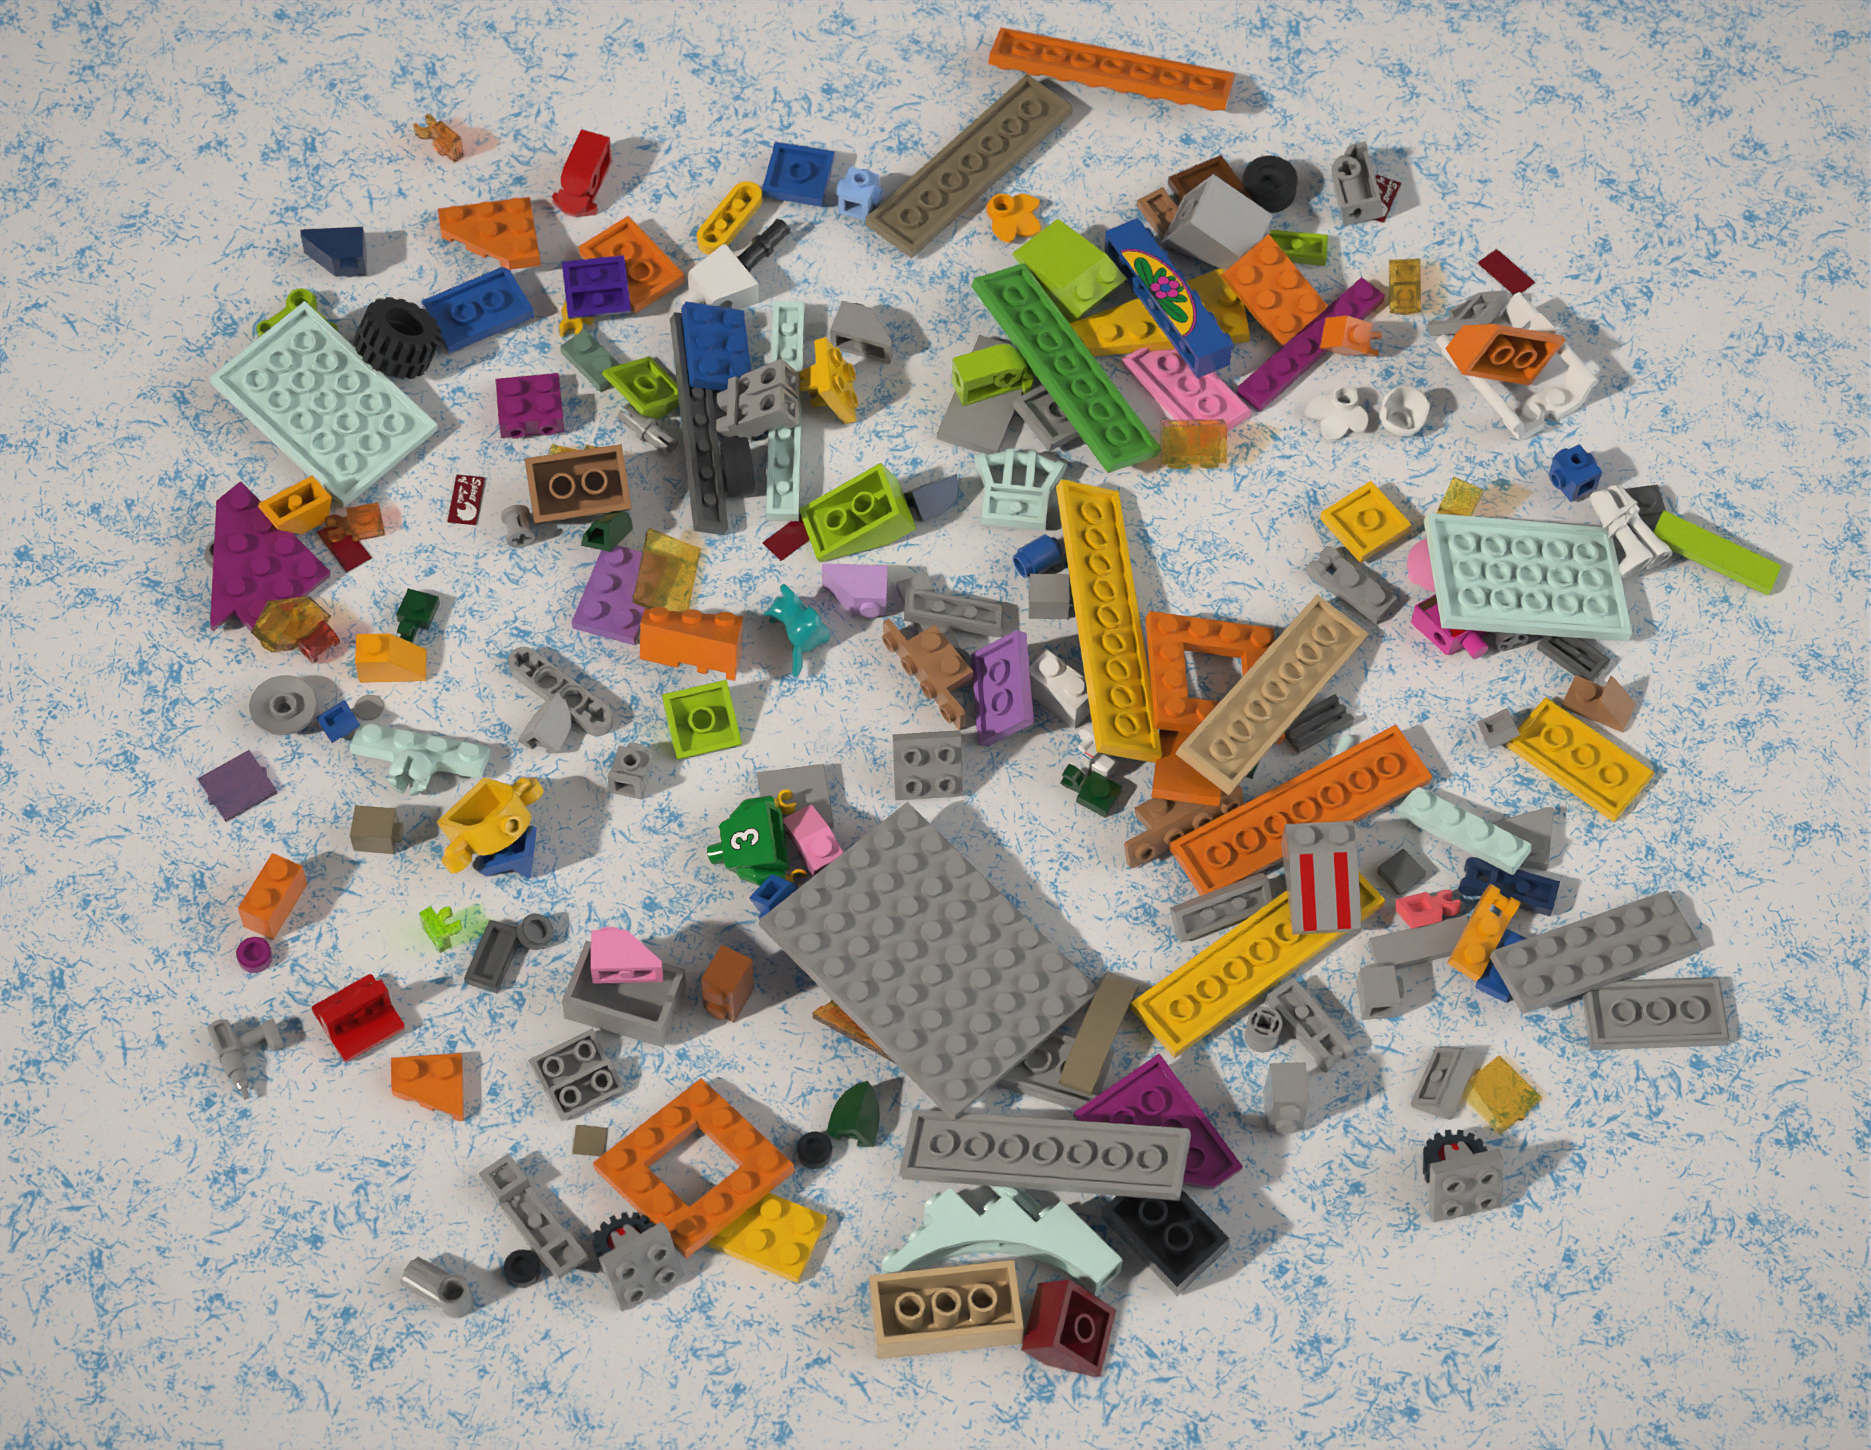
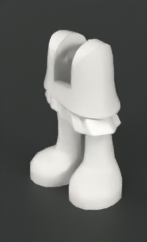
M1620 484L1611 485L1607 490L1600 489L1591 494V503L1602 523L1603 530L1608 529V539L1616 535L1626 553V557L1619 565V572L1622 578H1628L1638 573L1644 567L1652 569L1662 564L1673 554L1670 547L1660 540L1638 515L1640 508L1637 506L1638 502L1631 498Z

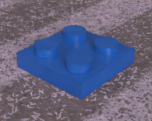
M775 141L762 187V197L822 207L835 160V151Z

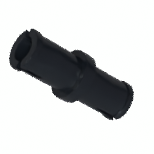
M776 218L761 235L757 234L751 239L752 244L737 256L748 272L764 257H769L774 252L773 248L786 235L791 233L789 226L782 219Z

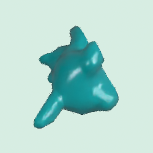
M782 584L780 591L783 597L777 596L770 609L764 615L771 616L769 619L771 624L777 622L785 624L789 641L793 647L792 674L796 677L799 676L803 668V653L811 652L821 644H827L830 639V630L812 607L806 608L799 597L788 586Z

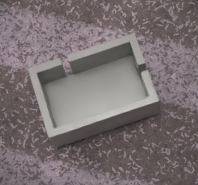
M585 941L562 999L564 1017L568 1020L664 1048L674 1022L673 1013L677 1014L686 990L685 969L662 963L663 982L593 984L591 974V942Z

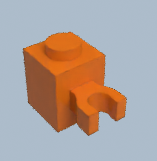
M1351 316L1327 317L1325 319L1320 348L1344 356L1363 354L1369 357H1377L1379 350L1372 349L1370 341L1371 339H1381L1382 333L1372 331L1373 323Z

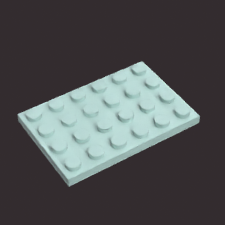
M305 301L210 376V384L309 477L313 475L343 509L438 431V424L382 372L376 371L370 364H366L362 360V356L357 354L356 348Z
M1427 513L1424 519V526L1442 628L1627 642L1632 636L1613 537L1608 539V529L1604 531L1603 527Z

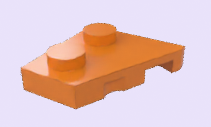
M462 1053L392 1057L391 1091L393 1096L406 1101H415L421 1107L431 1111L437 1109L452 1115L454 1120L464 1121Z

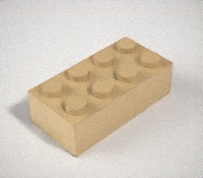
M1014 1260L869 1275V1294L877 1360L1022 1344L1024 1327Z

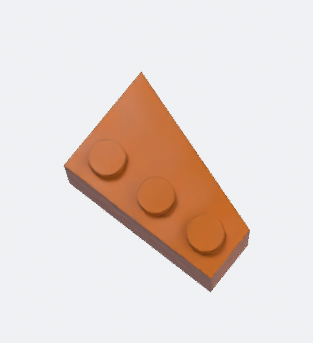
M664 607L644 609L640 623V659L676 668L680 666V662L697 666L698 673L707 674L709 669L724 672L726 673V679L735 681L742 653L743 616H735L730 612L705 614L693 609L683 612L669 611Z

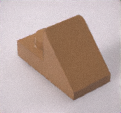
M1575 675L1561 707L1623 733L1636 703L1612 676H1610L1606 687Z

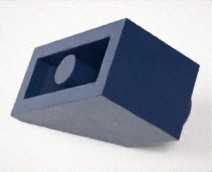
M363 226L300 229L304 253L335 277L367 275V245Z

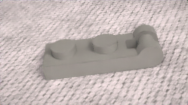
M1326 546L1320 552V558L1317 561L1313 560L1305 568L1310 578L1375 625L1397 603L1398 598L1343 559L1339 552L1331 546ZM1330 567L1336 572L1331 575L1326 569Z
M1294 977L1266 995L1265 1002L1279 1013L1283 1023L1314 1057L1316 1064L1323 1072L1327 1073L1334 1068L1335 1062L1340 1058L1347 1059L1354 1054L1353 1046ZM1326 1040L1333 1044V1047L1328 1051L1322 1045Z

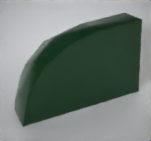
M613 511L598 518L583 534L581 546L611 552L633 530L630 515L624 511Z
M868 1080L857 1083L849 1088L835 1103L826 1133L836 1140L840 1141L843 1135L858 1140L857 1146L874 1147L879 1128L880 1112L877 1096Z

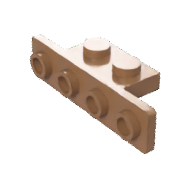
M890 619L884 621L882 641L891 653L895 651L901 658V664L906 673L910 676L914 675L918 679L924 695L929 700L934 699L940 706V713L949 724L953 722L958 730L965 727L966 713L950 692L973 678V670L935 624L907 641Z
M1238 785L1230 795L1221 791L1219 806L1152 798L1135 807L1136 818L1147 830L1124 843L1128 866L1135 868L1142 863L1148 862L1155 856L1169 850L1171 842L1243 805L1242 787Z

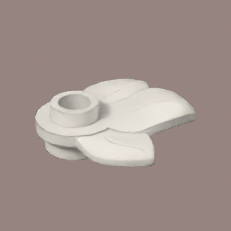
M1348 385L1338 386L1330 395L1316 396L1305 409V417L1321 421V432L1329 441L1341 439L1349 429L1363 433L1368 424V414L1360 406V397L1357 391Z

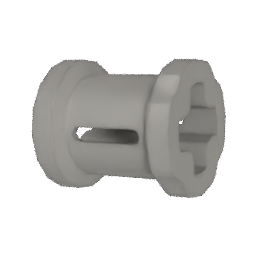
M524 505L509 506L501 513L502 522L506 524L508 530L506 536L507 544L513 548L526 547L533 543L536 538L534 531L529 526V508Z

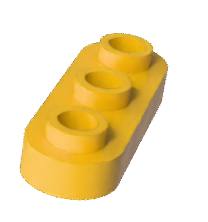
M743 181L731 189L697 231V246L701 252L710 255L723 244L728 246L762 205V190L759 185L751 181Z

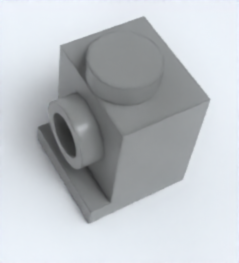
M629 743L627 747L618 746L611 771L608 774L609 793L642 800L653 766L652 754L647 751L645 746L639 743Z

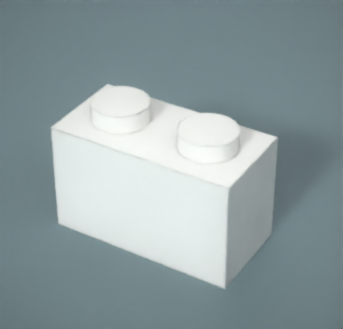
M1046 650L1029 667L1032 697L1075 729L1090 714L1086 680L1082 675Z

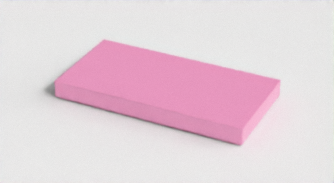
M1140 348L1122 360V365L1202 448L1251 417L1252 410L1215 372L1197 379L1176 349L1148 351L1149 348Z

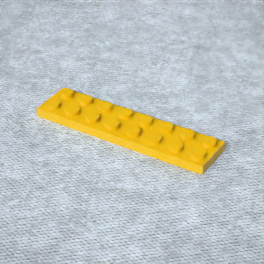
M1359 872L1361 922H1363L1384 906L1385 899ZM1286 890L1132 1001L1130 1009L1175 1059L1347 932L1292 935Z

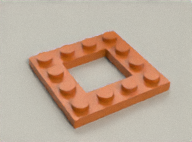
M1149 611L1145 621L1154 727L1156 729L1192 733L1219 704V701L1188 697L1184 651L1241 658L1244 676L1275 641L1274 628ZM1285 732L1275 744H1282L1285 739Z
M702 1078L593 1162L594 1170L642 1217L644 1215L647 1216L654 1226L663 1222L669 1230L675 1249L686 1259L795 1172L794 1164ZM699 1128L740 1167L688 1207L648 1167Z

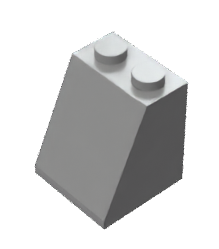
M1213 174L1184 195L1161 244L1172 250L1227 270L1270 233L1271 229L1268 225L1273 215Z

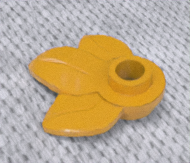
M1005 193L994 195L987 203L986 212L988 217L993 220L992 231L995 236L1005 243H1012L1016 235L1032 237L1041 232V225L1032 213L1039 207L1040 200L1028 194H1018L1013 197Z

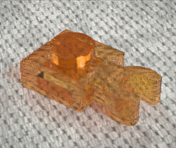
M378 502L346 508L347 516L345 517L337 514L324 517L326 528L338 527L335 530L328 531L330 542L340 541L350 534L352 535L353 542L385 536Z

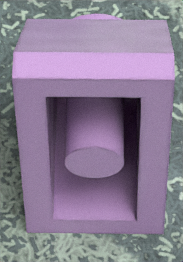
M822 564V587L853 615H862L867 618L886 616L888 565Z

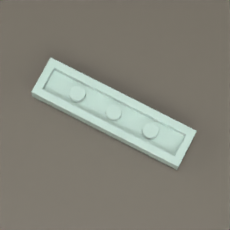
M1420 787L1413 789L1398 807V817L1511 875H1514L1531 852V843Z

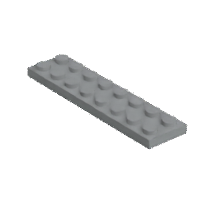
M913 1109L899 1173L902 1179L1180 1200L1191 1134L1189 1129L973 1113H961L956 1119L952 1120L944 1111Z

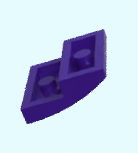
M624 255L562 262L568 319L631 313Z

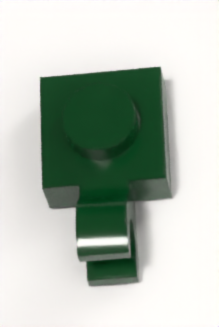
M407 589L396 614L397 622H400L397 628V633L401 634L399 638L413 643L419 627L429 630L440 605L439 596Z
M1068 764L1062 773L1063 779L1060 782L1064 787L1079 793L1076 799L1077 803L1104 818L1119 797L1123 787L1095 771L1087 778L1079 768Z

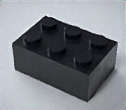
M1182 1189L1180 1200L1116 1196L1102 1209L1103 1220L1176 1296L1181 1294L1229 1249L1230 1238Z

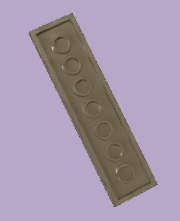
M1026 74L866 217L865 225L912 259L1072 114L1073 106Z

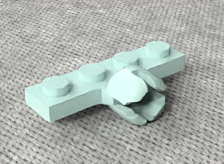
M360 722L361 726L357 728L350 743V754L392 762L388 772L390 774L388 781L393 789L400 794L405 793L408 784L413 785L409 796L422 793L426 789L431 775L435 772L442 771L481 779L490 758V747L364 722Z

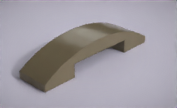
M1107 972L1081 1024L1058 1084L1092 1096L1103 1071L1108 1053L1125 1015L1130 1010L1131 1002L1134 1001L1138 992L1139 983Z

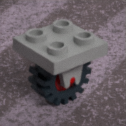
M1450 1129L1445 1130V1136L1438 1132L1434 1134V1140L1431 1138L1427 1140L1426 1146L1423 1149V1174L1426 1183L1430 1182L1429 1214L1433 1222L1455 1219L1459 1216L1501 1207L1504 1158L1499 1148L1488 1151L1486 1146L1483 1147V1141L1480 1138L1475 1140V1134L1469 1132L1467 1136H1463V1130L1458 1129L1457 1135H1452Z
M623 1212L621 1213V1219L617 1220L615 1215L609 1217L611 1223L607 1224L603 1221L599 1225L601 1231L596 1230L594 1233L595 1240H592L593 1251L599 1267L605 1274L614 1301L622 1312L684 1276L669 1230L663 1222L654 1226L653 1222H650L649 1218L645 1215L641 1218L639 1213L633 1212L632 1217L629 1218L628 1213Z

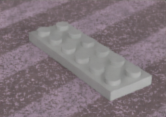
M1668 890L1493 950L1490 959L1523 1015L1693 955L1699 951L1701 945Z

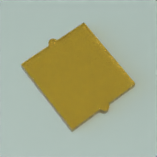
M1500 1055L1482 1070H1475L1474 1076L1467 1082L1462 1095L1500 1135L1518 1120L1523 1121L1526 1113L1542 1100V1097Z

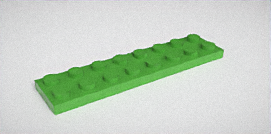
M1025 263L974 278L971 285L973 290L1016 349L1021 353L1027 364L1107 473L1158 456L1162 448Z

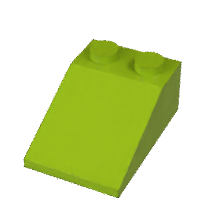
M1056 219L1012 253V256L1019 264L1025 263L1068 323L1083 318L1114 294L1127 279L1107 254L1060 219Z
M882 463L875 465L799 508L815 556L819 562L889 545L917 529L898 478Z

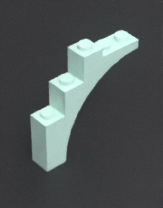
M950 1187L942 1195L938 1192L926 1202L924 1206V1224L927 1227L921 1225L914 1230L908 1238L909 1243L901 1250L896 1248L888 1253L882 1261L883 1266H881V1274L921 1270L938 1261L966 1254L999 1253L1015 1255L1050 1265L1074 1278L1093 1295H1096L1121 1272L1123 1259L1062 1200L1053 1208L1049 1205L1043 1209L1035 1220L1037 1223H1035L1007 1194L998 1201L995 1199L989 1201L982 1208L981 1216H979Z

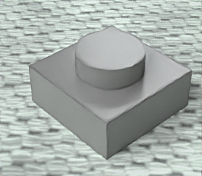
M1508 708L1477 722L1489 749L1506 744L1511 739L1520 735Z

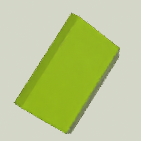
M650 356L603 370L602 375L641 415L660 420L679 406L677 383Z
M727 679L661 695L667 726L677 760L742 745Z

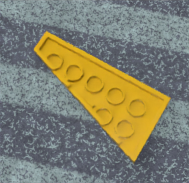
M1220 268L1186 281L1191 290L1197 291L1203 306L1208 312L1211 311L1214 314L1218 326L1223 333L1229 334L1233 344L1249 342L1250 332L1245 307L1220 276L1225 270ZM1139 298L1069 323L1093 357L1133 353L1140 348H1149L1148 351L1175 349Z

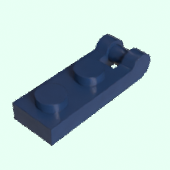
M1469 857L1466 859L1464 865L1466 875L1460 880L1458 891L1461 894L1470 897H1481L1486 888L1493 884L1500 889V894L1506 898L1513 897L1519 901V908L1551 917L1560 881L1518 869L1514 875H1511L1480 858ZM1482 875L1490 877L1488 882L1478 879Z

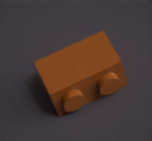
M724 945L720 946L701 978L703 1006L711 1016L719 1020L726 1018L735 1022L754 990L753 959Z

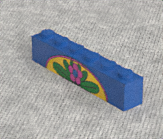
M1139 218L1106 230L1104 252L1127 278L1126 282L1197 379L1229 366L1231 363V352L1234 348L1231 337L1220 329L1214 314L1211 311L1208 312L1203 306L1197 291L1191 290L1182 271L1180 269L1176 270L1170 261L1167 251L1164 248H1160L1156 243L1150 228H1145Z

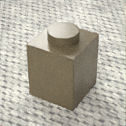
M355 805L350 831L353 850L394 854L396 842H402L404 824L398 820L396 808Z

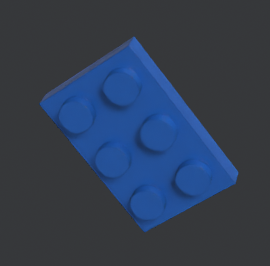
M500 267L421 300L422 308L428 311L429 315L436 319V324L440 326L441 341L448 353H452L535 317L532 306L511 271L505 267Z
M685 301L681 308L689 384L691 387L719 391L727 390L729 378L735 376L740 378L743 374L751 371L744 310Z

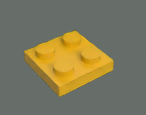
M1369 481L1322 511L1320 515V520L1360 563L1409 533L1412 524L1372 481Z

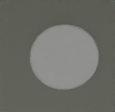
M365 695L356 701L354 709L356 715L361 719L373 720L381 715L384 704L378 696Z

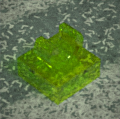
M431 906L419 912L422 928L439 953L452 947L450 936L458 934L462 930V924L460 920H456L452 924L445 923L446 919L453 916L451 907H443L439 910L438 914L435 913Z

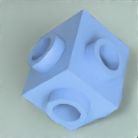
M849 167L846 177H841L837 186L836 194L838 195L839 214L866 220V217L872 212L874 205L878 206L881 202L883 188L879 187L878 173L867 169Z

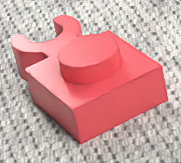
M1442 890L1437 893V896L1433 897L1427 892L1396 899L1395 910L1407 925L1413 929L1441 922L1442 915L1454 916L1459 914L1461 901L1459 899L1452 901V890Z

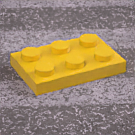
M768 1193L705 1245L799 1284L828 1222V1217Z

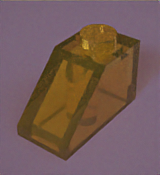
M310 596L271 600L265 605L251 633L261 641V646L270 652L294 650L327 623L331 615Z

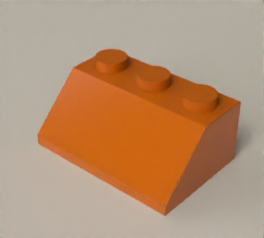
M1498 324L1463 325L1445 349L1462 375L1531 385L1566 339L1563 335Z

